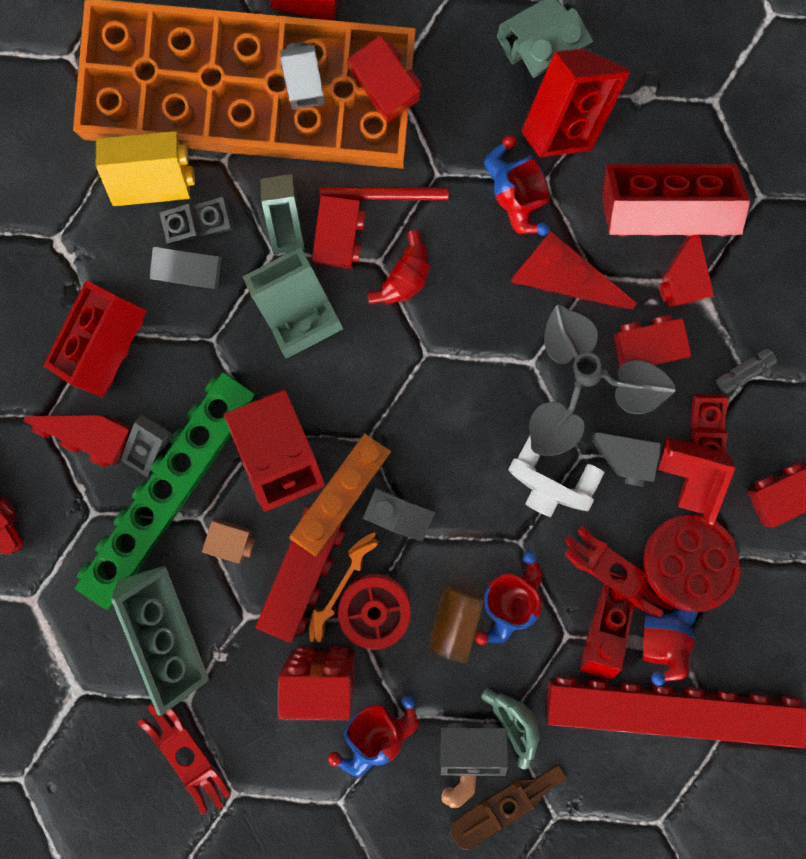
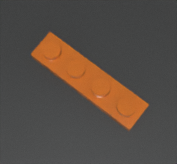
M364 433L291 533L289 539L317 557L387 460L391 451Z

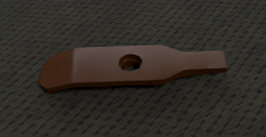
M557 764L536 778L518 779L453 821L450 835L460 849L472 850L489 836L535 809L542 795L566 780L567 777ZM505 802H513L515 804L514 810L511 812L504 811L503 805Z

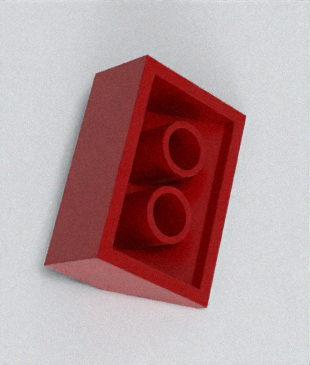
M585 49L555 51L521 130L538 156L541 158L591 151L630 71L624 66Z
M86 280L43 366L70 385L104 398L107 390L114 382V376L121 362L128 355L129 346L136 332L142 327L143 318L147 311Z

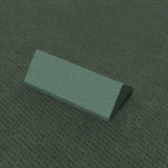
M162 566L118 580L111 600L156 713L162 716L208 682L209 678L167 568Z

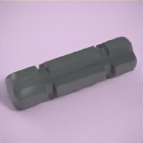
M770 348L764 349L756 354V358H749L730 370V374L725 373L717 378L716 384L723 394L729 393L737 388V384H744L763 372V368L768 369L776 364L777 358Z

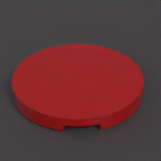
M682 515L671 518L661 524L651 534L646 544L644 569L648 582L654 592L664 602L676 609L686 612H703L718 607L732 596L740 581L742 568L740 567L739 556L734 545L736 542L723 526L716 521L714 525L707 524L705 517L702 515Z

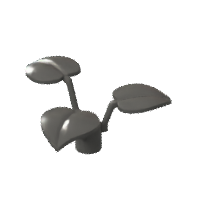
M558 304L547 321L544 336L545 348L550 358L557 363L565 364L575 358L573 366L577 381L575 382L574 392L567 410L561 403L548 402L540 405L533 412L529 423L531 450L535 454L552 456L567 452L580 442L584 434V421L572 413L575 410L582 386H593L601 378H604L611 385L618 386L615 392L616 402L624 411L631 414H645L653 411L674 394L676 387L662 370L648 362L638 360L623 363L618 370L619 380L614 379L608 374L607 370L601 369V361L598 356L591 353L598 341V332L593 322L587 317Z

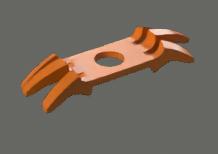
M373 532L363 537L348 551L352 564L328 605L326 607H317L313 611L309 628L311 642L316 638L320 643L325 634V621L335 614L334 612L337 610V607L334 603L354 570H361L364 554L374 549L379 543V540L372 539L377 533Z

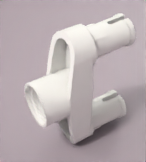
M529 436L518 458L513 459L508 469L515 478L532 490L525 505L548 517L552 516L558 503L589 512L594 502L592 496L605 472L593 465L587 464L575 489L571 488L570 490L536 472L535 466L541 455L535 454L531 450V438Z

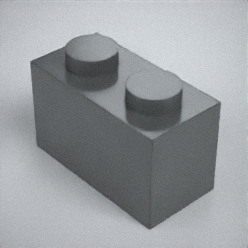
M453 723L447 725V728H441V775L506 776L508 769L507 728H499L496 724H482L479 728H467L465 724Z

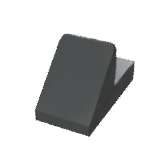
M141 415L134 422L121 461L148 477L151 474V466L160 455H163L169 446L168 442L173 434L156 422Z

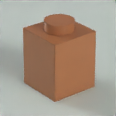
M214 519L211 521L202 553L240 564L244 557L250 558L255 545V539L251 538L253 530L220 519Z

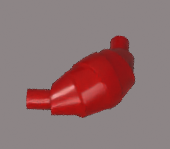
M419 230L407 232L410 247L404 250L401 259L397 261L386 281L382 283V289L367 292L369 305L385 302V305L402 301L407 302L424 288L431 265L428 261L426 245L422 244Z

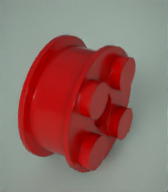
M367 574L355 579L345 589L339 604L338 618L341 629L350 641L362 648L376 650L393 645L404 635L410 622V602L405 589L395 579L383 574ZM377 607L380 610V614L376 616L371 615L369 609Z

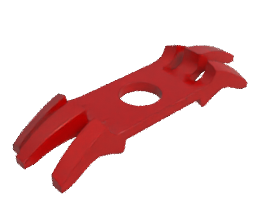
M581 525L577 532L590 549L584 547L569 535L566 536L564 541L570 549L567 548L564 554L579 570L590 573L629 599L634 604V607L651 615L662 617L664 612L657 607L669 611L672 609V606L664 602L649 589H652L644 571L607 547L608 544L594 538L584 526ZM618 564L625 569L626 578L623 582H617L611 578L609 570L612 565Z
M151 703L147 706V709L160 726L163 735H160L161 732L144 718L137 722L138 725L149 734L155 746L160 748L185 784V789L195 800L201 815L207 812V806L197 785L204 789L217 809H221L223 803L212 779L225 798L229 797L231 793L219 770H216L185 727L181 716L173 707L166 714L173 721L174 727H172V722L165 714L162 716L157 715L154 705ZM182 747H188L194 752L195 759L189 765L179 763L176 758L177 751Z

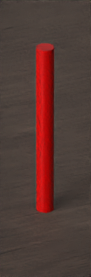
M320 187L319 196L350 200H448L449 188Z

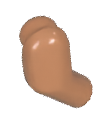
M461 776L460 783L454 789L448 787L443 790L441 795L442 802L445 805H449L450 808H460L474 795L477 776Z

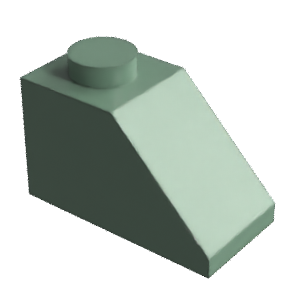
M293 174L260 179L261 203L273 254L291 252L299 247L305 250Z

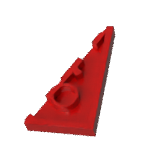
M552 232L546 236L510 280L513 284L539 288L547 292H556L585 301L599 302L620 309L633 310L638 304Z

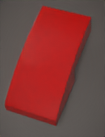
M693 394L690 443L723 452L726 451L728 433L725 430L728 397L725 394Z

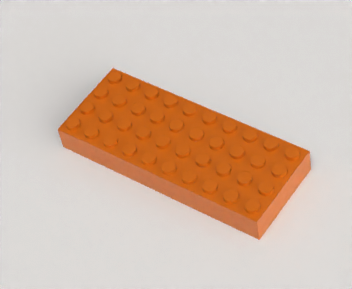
M85 0L73 131L83 140L96 141L98 138L177 131L181 145L186 144L187 149L404 169L409 108L387 123L349 71L347 59L381 36L386 44L392 42L402 57L399 62L405 71L412 70L415 28L110 0ZM298 42L307 43V46L314 45L325 105L292 110L279 50H285L288 45Z

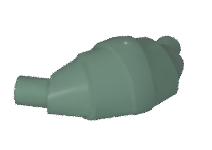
M489 688L485 689L481 699L493 706V711L499 718L502 727L507 728V736L510 738L515 752L519 754L518 767L528 769L531 760L535 758L537 745L541 738L536 714L521 700L517 701L502 693L497 694Z

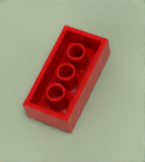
M606 164L602 202L609 235L728 236L742 235L750 199L737 164Z
M301 645L297 646V650H291L279 675L278 719L350 720L355 692V651H348V646L342 645L330 646L329 651L316 650V646Z

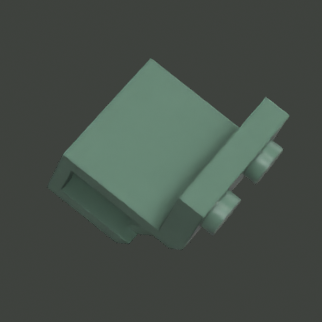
M559 0L540 1L501 23L497 33V39L511 64L513 65L523 59L533 78L547 71L555 51L586 49L592 46L594 42L577 11L574 8L566 11L559 3ZM515 34L519 39L514 41L513 48H511L507 38Z
M301 247L243 276L251 297L271 328L279 348L286 359L343 330Z

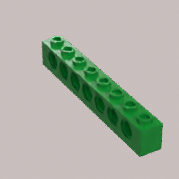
M222 372L220 377L214 375L205 388L208 394L203 402L199 403L197 401L192 406L186 416L190 420L183 430L178 428L170 438L168 444L172 447L165 457L160 455L150 468L153 474L148 482L142 481L131 496L135 499L128 510L122 509L113 522L117 527L111 536L105 535L96 546L95 551L98 555L92 563L87 561L78 572L76 577L80 581L74 589L106 611L114 606L111 597L117 581L137 574L231 437L225 417L217 418L213 414V404L221 399L226 402L228 406L227 412L255 401L259 396L227 373ZM200 426L205 427L209 432V439L204 445L197 443L194 438L195 430ZM181 453L187 454L191 460V465L187 471L180 470L176 465V459ZM162 480L168 481L172 486V493L168 498L161 496L158 491V485ZM143 507L150 508L154 514L151 524L144 523L140 518V511ZM124 534H130L135 539L133 550H127L122 545ZM106 561H111L116 565L117 573L115 577L108 576L105 573L104 563Z

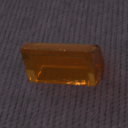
M444 587L428 647L430 651L442 657L467 664L484 602L482 596Z

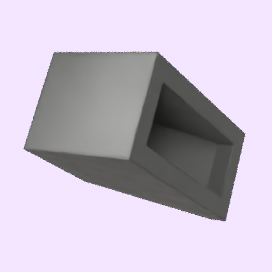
M591 432L590 439L617 476L625 477V484L644 487L645 481H655L661 443Z
M376 486L363 519L392 532L423 542L435 512Z

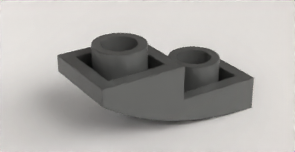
M219 197L196 205L186 204L159 212L167 244L195 240L235 229L228 198Z
M153 247L149 279L218 289L222 257Z

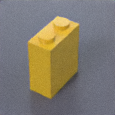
M177 131L96 139V168L112 206L190 199V186L195 185V174L193 166H187L189 164L186 144L181 145Z

